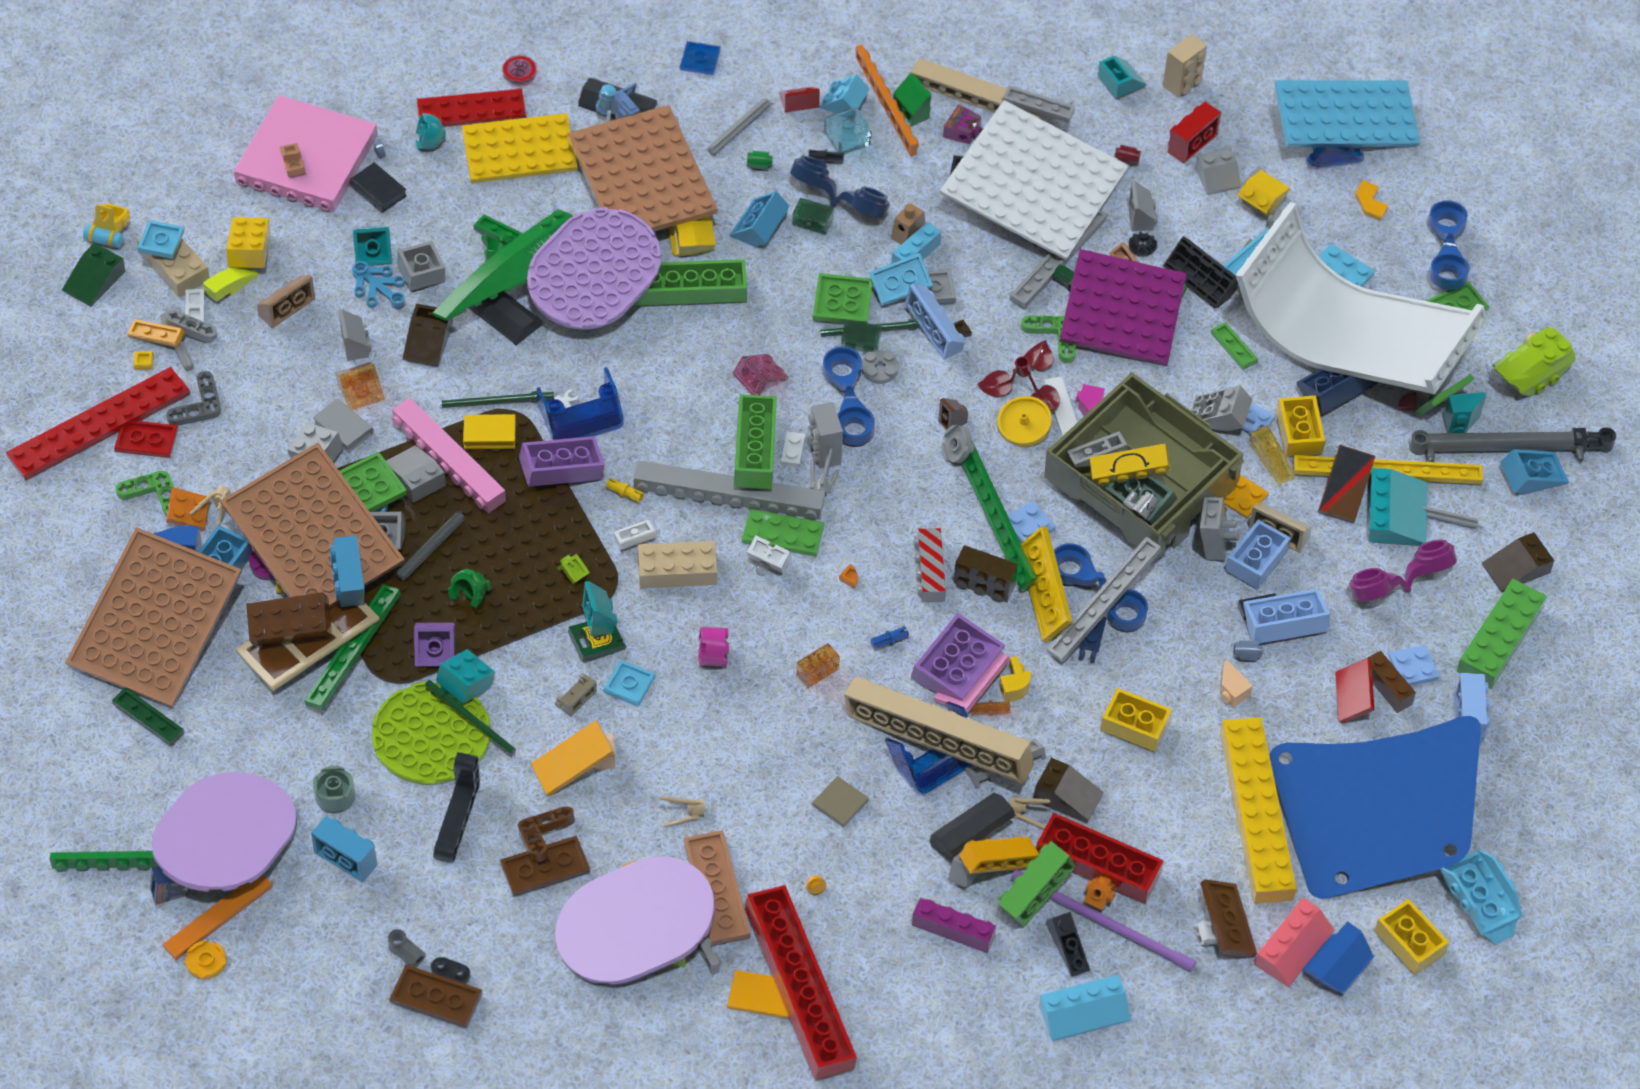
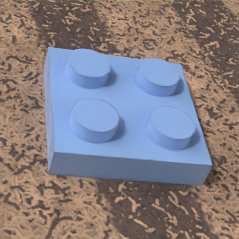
M1034 500L1008 514L1020 543L1024 542L1041 526L1048 527L1049 534L1056 529L1053 522Z
M1426 645L1389 652L1390 662L1410 686L1439 679L1438 672Z

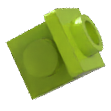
M577 554L572 557L567 555L560 560L561 565L557 567L559 571H564L572 584L590 573Z

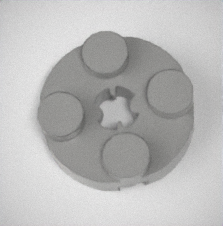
M891 351L867 352L862 360V374L873 383H888L898 374V360ZM882 365L884 367H882V369L880 370L878 369V367L876 368L875 366Z
M952 425L946 430L944 437H946L945 443L942 442L941 446L942 454L948 461L961 463L974 450L969 428Z

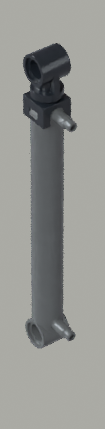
M1608 427L1601 428L1599 432H1586V428H1572L1571 432L1427 433L1424 430H1416L1411 436L1409 449L1415 455H1423L1427 452L1429 462H1435L1434 452L1512 451L1513 449L1534 451L1571 450L1572 453H1576L1578 461L1582 462L1586 449H1597L1602 453L1612 451L1617 434Z

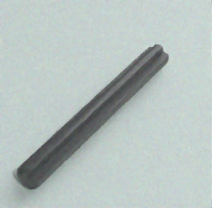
M456 512L397 571V577L405 580L464 521V515Z

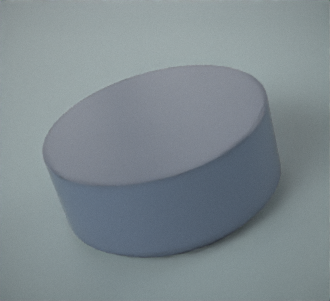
M374 140L373 144L378 157L386 156L381 140Z

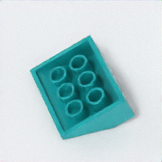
M1372 468L1370 478L1369 542L1416 546L1426 543L1427 511L1423 507H1427V482L1393 469Z

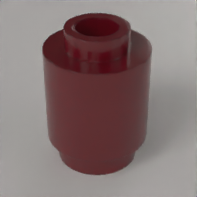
M1120 145V148L1116 147L1114 158L1129 165L1139 164L1141 150L1131 146Z

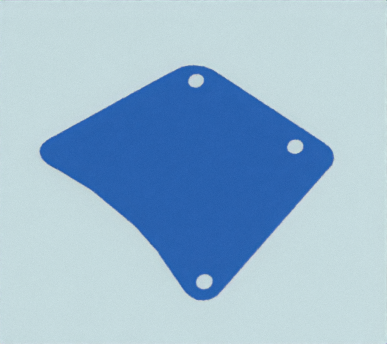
M1462 716L1420 731L1366 742L1341 744L1287 742L1281 743L1271 750L1269 756L1273 776L1308 892L1312 896L1320 899L1330 898L1440 868L1450 867L1460 862L1467 855L1472 839L1481 725L1477 718ZM1287 752L1291 754L1292 761L1289 764H1282L1279 761V756L1282 753ZM1454 844L1457 848V853L1453 856H1447L1443 851L1444 846ZM1346 872L1349 876L1348 882L1339 884L1335 880L1336 874Z

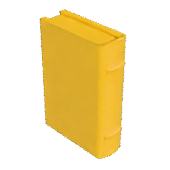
M464 415V449H515V415Z

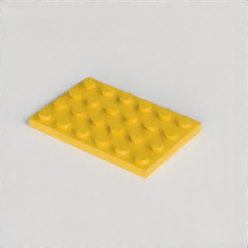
M568 113L462 125L471 184L578 171L575 152L568 138V133L571 132Z

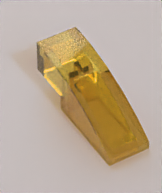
M1268 425L1252 431L1250 442L1259 453V460L1275 482L1281 485L1294 479L1295 476L1286 455Z

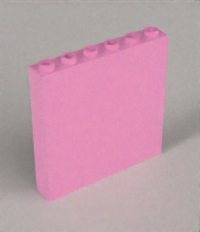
M278 95L234 170L235 182L242 186L255 188L258 191H266L275 196L279 195L292 201L303 202L308 206L313 205L325 211L335 212L350 186V178L356 175L374 140L378 136L377 124ZM298 143L306 174L288 177L280 146Z

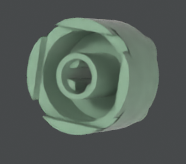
M332 765L323 768L314 777L313 789L315 800L322 811L340 812L352 806L355 799V789L350 772L348 773L341 766Z

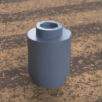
M1239 641L1234 643V658L1258 661V658L1262 657V645H1259L1258 641Z

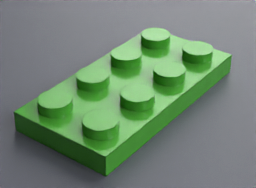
M750 509L742 536V543L751 545L756 535L769 541L773 548L775 545H778L793 553L817 557L825 522Z

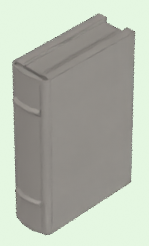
M339 399L333 401L313 417L315 420L314 425L339 433L344 446L343 449L347 453L351 452L374 433L373 427L367 421H364Z

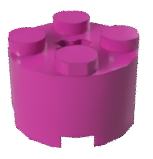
M700 627L698 664L703 666H727V655L725 654H729V642H726L725 639H728V628Z

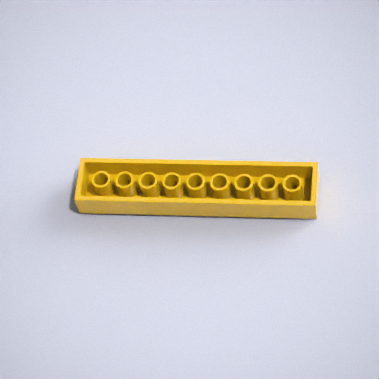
M1262 717L1222 720L1220 735L1253 903L1293 901L1297 888Z

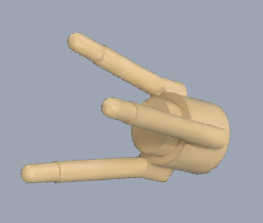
M219 486L216 491L211 490L210 494L190 512V515H193L213 498V502L218 505L217 510L220 511L216 523L217 526H220L225 509L220 504V500L231 494L230 489L225 486Z
M660 796V800L687 804V812L692 814V816L665 823L664 827L691 820H699V815H704V799L690 800Z
M1011 796L1010 805L1016 814L1015 818H1020L1041 829L1046 827L1021 813L1026 812L1027 804L1044 805L1042 803H1050L1049 799Z

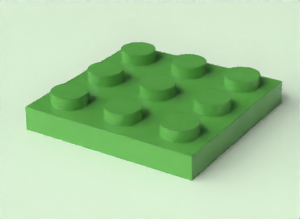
M819 273L812 320L861 326L867 325L873 288L871 278Z
M379 451L340 470V473L369 512H373L407 495V489Z

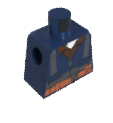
M152 867L150 891L155 905L188 895V887L171 880L163 873L160 867Z

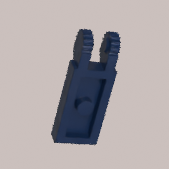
M1103 617L1081 642L1078 660H1083L1085 650L1092 651L1090 662L1095 663L1097 652L1100 650L1107 617Z

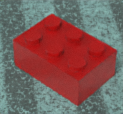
M1206 101L1200 106L1197 105L1193 112L1185 115L1180 123L1173 125L1170 129L1167 153L1181 163H1186L1218 135L1222 112Z

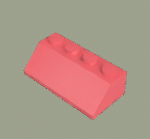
M1302 898L1258 952L1255 966L1289 988L1303 971L1305 965L1331 936L1334 928L1319 907Z

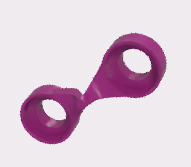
M1432 540L1420 545L1414 554L1415 559L1406 568L1405 580L1399 575L1387 573L1380 568H1369L1357 572L1349 582L1352 598L1356 601L1376 600L1389 594L1398 585L1403 587L1404 592H1410L1412 590V582L1416 577L1439 572L1456 564L1457 557L1454 546L1446 540Z

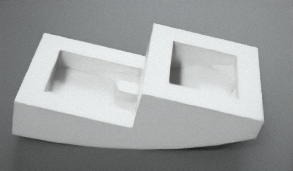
M204 289L185 290V314L205 321Z

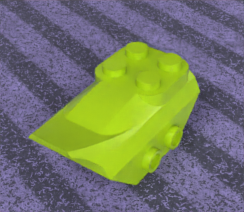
M1550 327L1531 336L1527 343L1521 344L1513 352H1508L1503 358L1493 363L1492 366L1520 394L1533 396L1537 392H1543L1550 384H1556L1575 362L1576 358L1571 343L1556 329Z

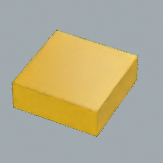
M135 351L134 370H153L154 352Z

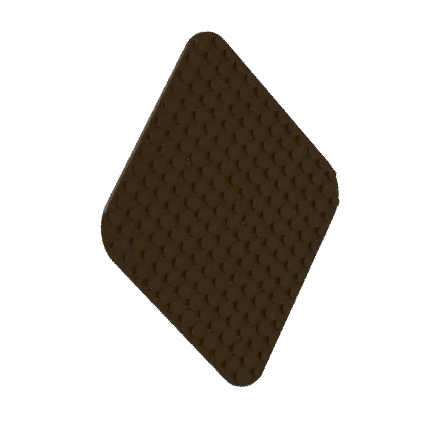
M499 408L478 414L515 415V449H464V420L442 428L505 490L506 502L490 513L480 509L472 497H468L460 485H456L447 473H444L446 486L413 503L405 495L388 504L386 512H402L406 518L405 538L401 550H398L405 559V562L364 587V602L368 606L382 585L397 588L401 592L400 597L360 654L368 670L377 678L389 683L406 684L438 673L439 666H415L414 626L416 623H455V655L468 649L478 657L583 615L584 586L587 581L605 590L609 599L615 594L618 586L617 569L569 484L528 486L519 460L522 443L543 441L533 422L524 414L515 410ZM412 439L379 453L387 461L415 446L416 442ZM357 460V461H354V462H352V463L346 464V465L341 466V467H339V468H337V469L340 471V470H342V469H344V468H346V467H348V466H350V465H352V464H354V463H356V462H358V461H360V460ZM456 512L464 515V521L405 580L397 577V571ZM577 554L590 573L572 584L564 571H559L557 567L561 565L560 560L567 555L572 557ZM470 569L477 571L486 580L490 581L491 590L486 591L477 608L471 605L470 602L472 600L461 589L457 599H450L448 588L451 586V579L461 570Z

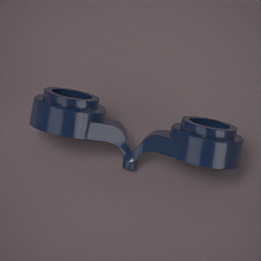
M801 156L793 162L790 174L804 183L827 191L830 195L831 206L836 207L843 199L855 209L867 215L885 218L890 202L888 201V196L874 188L862 186L861 189L844 191L837 196L836 183L829 177L830 173L825 163L809 156Z

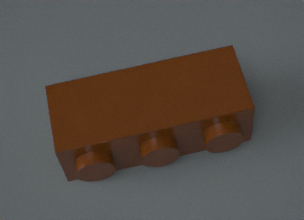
M1380 650L1367 657L1372 663L1373 685L1396 713L1413 705L1416 692Z

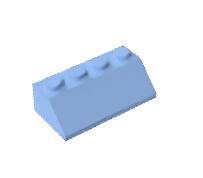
M911 284L905 304L942 359L945 360L962 352L965 339L962 334L957 332L954 322L947 317L943 306L938 304L934 293L929 291L925 285Z
M1318 589L1245 601L1243 604L1248 632L1252 641H1258L1259 644L1329 631L1330 613Z

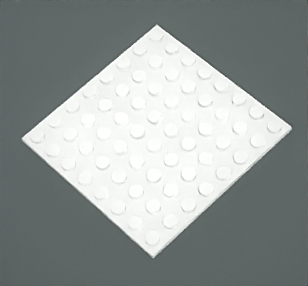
M1004 100L939 193L1067 260L1129 166Z

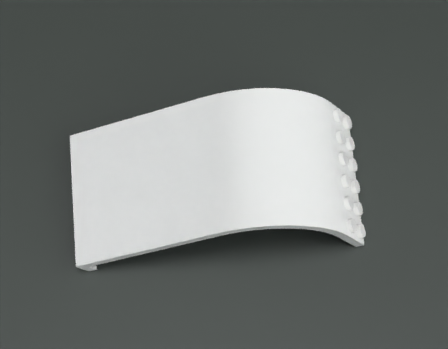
M1291 202L1282 211V214L1236 274V279L1250 317L1259 330L1274 345L1289 356L1318 369L1436 394L1487 320L1484 305L1476 304L1471 311L1369 290L1344 279L1329 268L1315 253L1305 235L1297 205Z

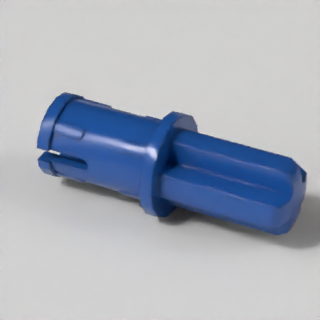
M905 626L893 631L887 630L885 634L872 638L870 640L871 646L874 649H878L889 644L894 645V642L908 638L909 632Z

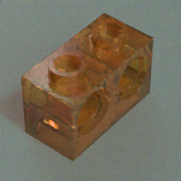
M827 643L797 662L796 675L809 688L839 669L840 656Z

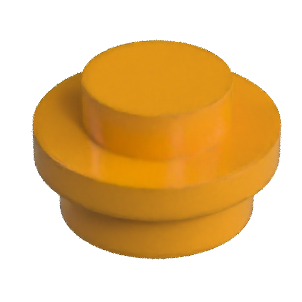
M813 875L808 878L806 889L810 894H820L825 890L826 882L821 876Z

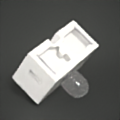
M756 535L747 551L750 559L759 562L756 567V573L759 576H764L769 568L783 574L791 559L790 551L778 545H775L773 548L769 541Z

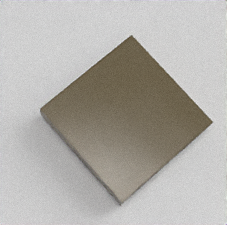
M837 776L812 802V806L844 828L869 801V797Z

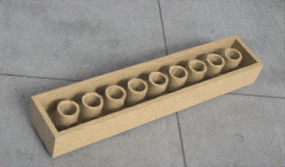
M856 676L844 693L849 717L1020 783L1025 781L1034 766L1031 744L1025 738H1018L1006 731L994 729L990 725L978 723L971 718L957 715L953 711H946L937 705H930L918 698L906 696L902 692L890 690L884 685H877L868 679H861Z

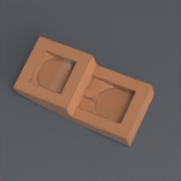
M298 143L280 146L288 177L306 174Z

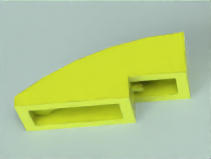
M231 267L203 282L204 292L218 302L227 294L231 296L259 276V274L252 268Z

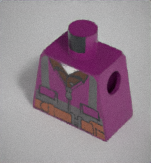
M958 104L944 125L943 138L971 144L974 138L978 137L984 129L981 127V116Z

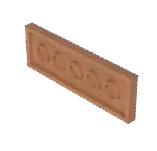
M723 830L685 837L684 846L689 863L706 877L714 894L715 912L712 926L708 933L712 945L750 938L751 934Z

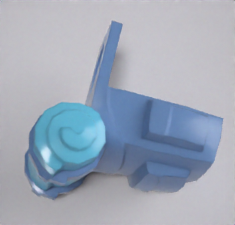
M633 83L619 91H616L612 85H604L600 90L597 101V112L603 115L611 112L615 115L616 119L638 114L640 110L629 98L630 95L634 94L637 84Z

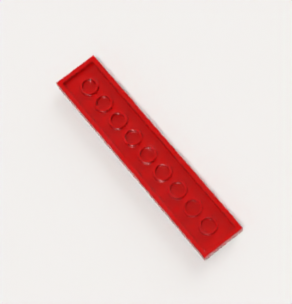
M169 367L7 451L6 455L24 480H27L117 433L121 427L124 426L126 428L132 425L131 422L139 421L190 394V390L172 367Z

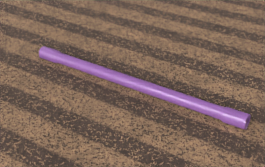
M1015 869L1011 880L1014 881L1019 875L1022 876L1023 872ZM1055 891L1050 899L1173 961L1176 965L1192 972L1196 965V960L1178 953L1058 891Z

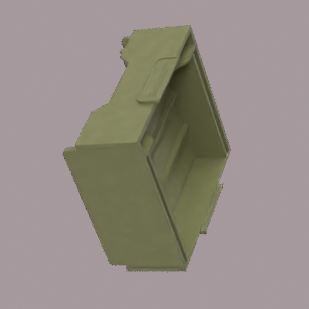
M1130 372L1123 381L1054 445L1046 450L1044 478L1072 499L1086 502L1118 526L1126 539L1136 547L1146 537L1160 545L1162 551L1154 559L1156 561L1165 554V546L1171 543L1172 538V548L1175 549L1189 536L1191 520L1198 513V524L1200 525L1204 497L1223 498L1225 501L1226 497L1232 491H1235V485L1239 482L1241 466L1244 460L1241 451L1210 429V423H1207L1171 397L1169 393H1166L1164 396L1133 372ZM1119 431L1127 443L1128 450L1166 444L1169 451L1171 471L1165 475L1158 476L1153 474L1152 476L1173 490L1177 499L1150 526L1110 496L1106 490L1107 485L1100 486L1095 484L1092 479L1091 466L1075 467L1067 451Z

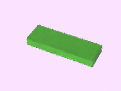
M1226 322L1211 329L1210 333L1242 370L1258 363V358Z

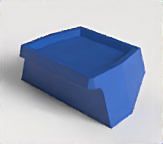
M1347 921L1337 934H1332L1305 965L1303 972L1322 987L1343 996L1370 965L1374 955L1363 932Z

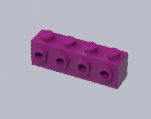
M919 898L912 914L911 926L987 954L995 938L996 925L990 921L977 919L969 913L958 912L950 906L939 905L931 899Z

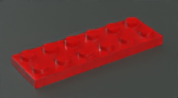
M522 88L417 98L418 116H423L422 113L434 115L440 119L443 127L526 118Z

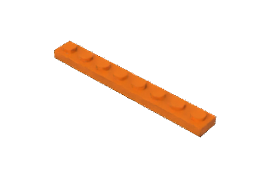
M862 44L856 46L855 58L910 157L917 155L918 139L912 135L910 125L906 124L904 114L899 111L896 100L892 99L890 89L885 86L882 75L878 74L877 66L874 62L872 63L868 50H865Z

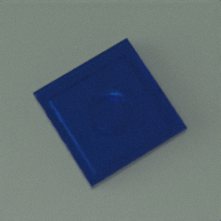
M687 41L680 63V70L714 75L721 46Z

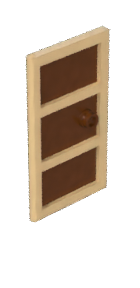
M339 602L330 608L331 636L258 647L247 641L235 650L264 683L274 691L378 622L380 618L365 602L363 605L341 607Z

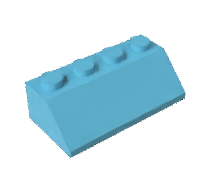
M1119 974L1040 995L1039 1008L1052 1041L1131 1020L1126 992Z

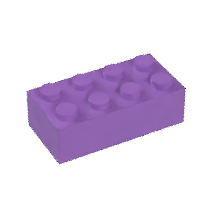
M595 436L522 443L519 455L528 486L601 480L605 466Z

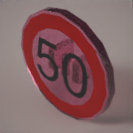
M517 55L510 57L504 62L502 73L510 82L525 83L535 77L537 65L530 57Z

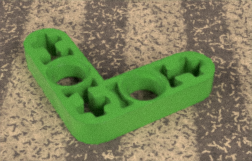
M1027 315L1022 318L1021 329L1025 333L1058 334L1059 360L1063 363L1074 361L1075 345L1059 341L1065 316ZM1043 323H1051L1052 327H1044ZM1065 349H1068L1069 356H1066Z
M157 471L118 483L116 494L119 499L128 500L157 492L164 515L167 517L170 497L164 498L162 494L165 492L171 493L174 486L168 472ZM160 478H163L165 482L164 486H162L161 481L159 480ZM141 483L148 484V486L143 489L138 487Z

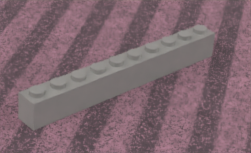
M638 460L634 475V489L641 492L649 491L659 495L667 494L678 498L685 497L696 501H709L715 504H727L733 507H745L771 513L787 514L793 517H805L809 520L821 519L825 502V491L773 482L772 489L734 487V476L640 460Z

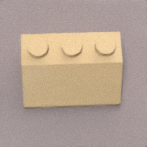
M1258 503L1253 506L1249 529L1259 519L1291 538L1289 548L1298 553L1301 552L1310 538L1311 526L1291 517L1289 514L1274 509L1270 505Z

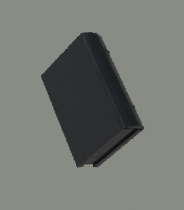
M375 162L350 178L349 181L350 186L382 213L407 197L405 193L406 188Z

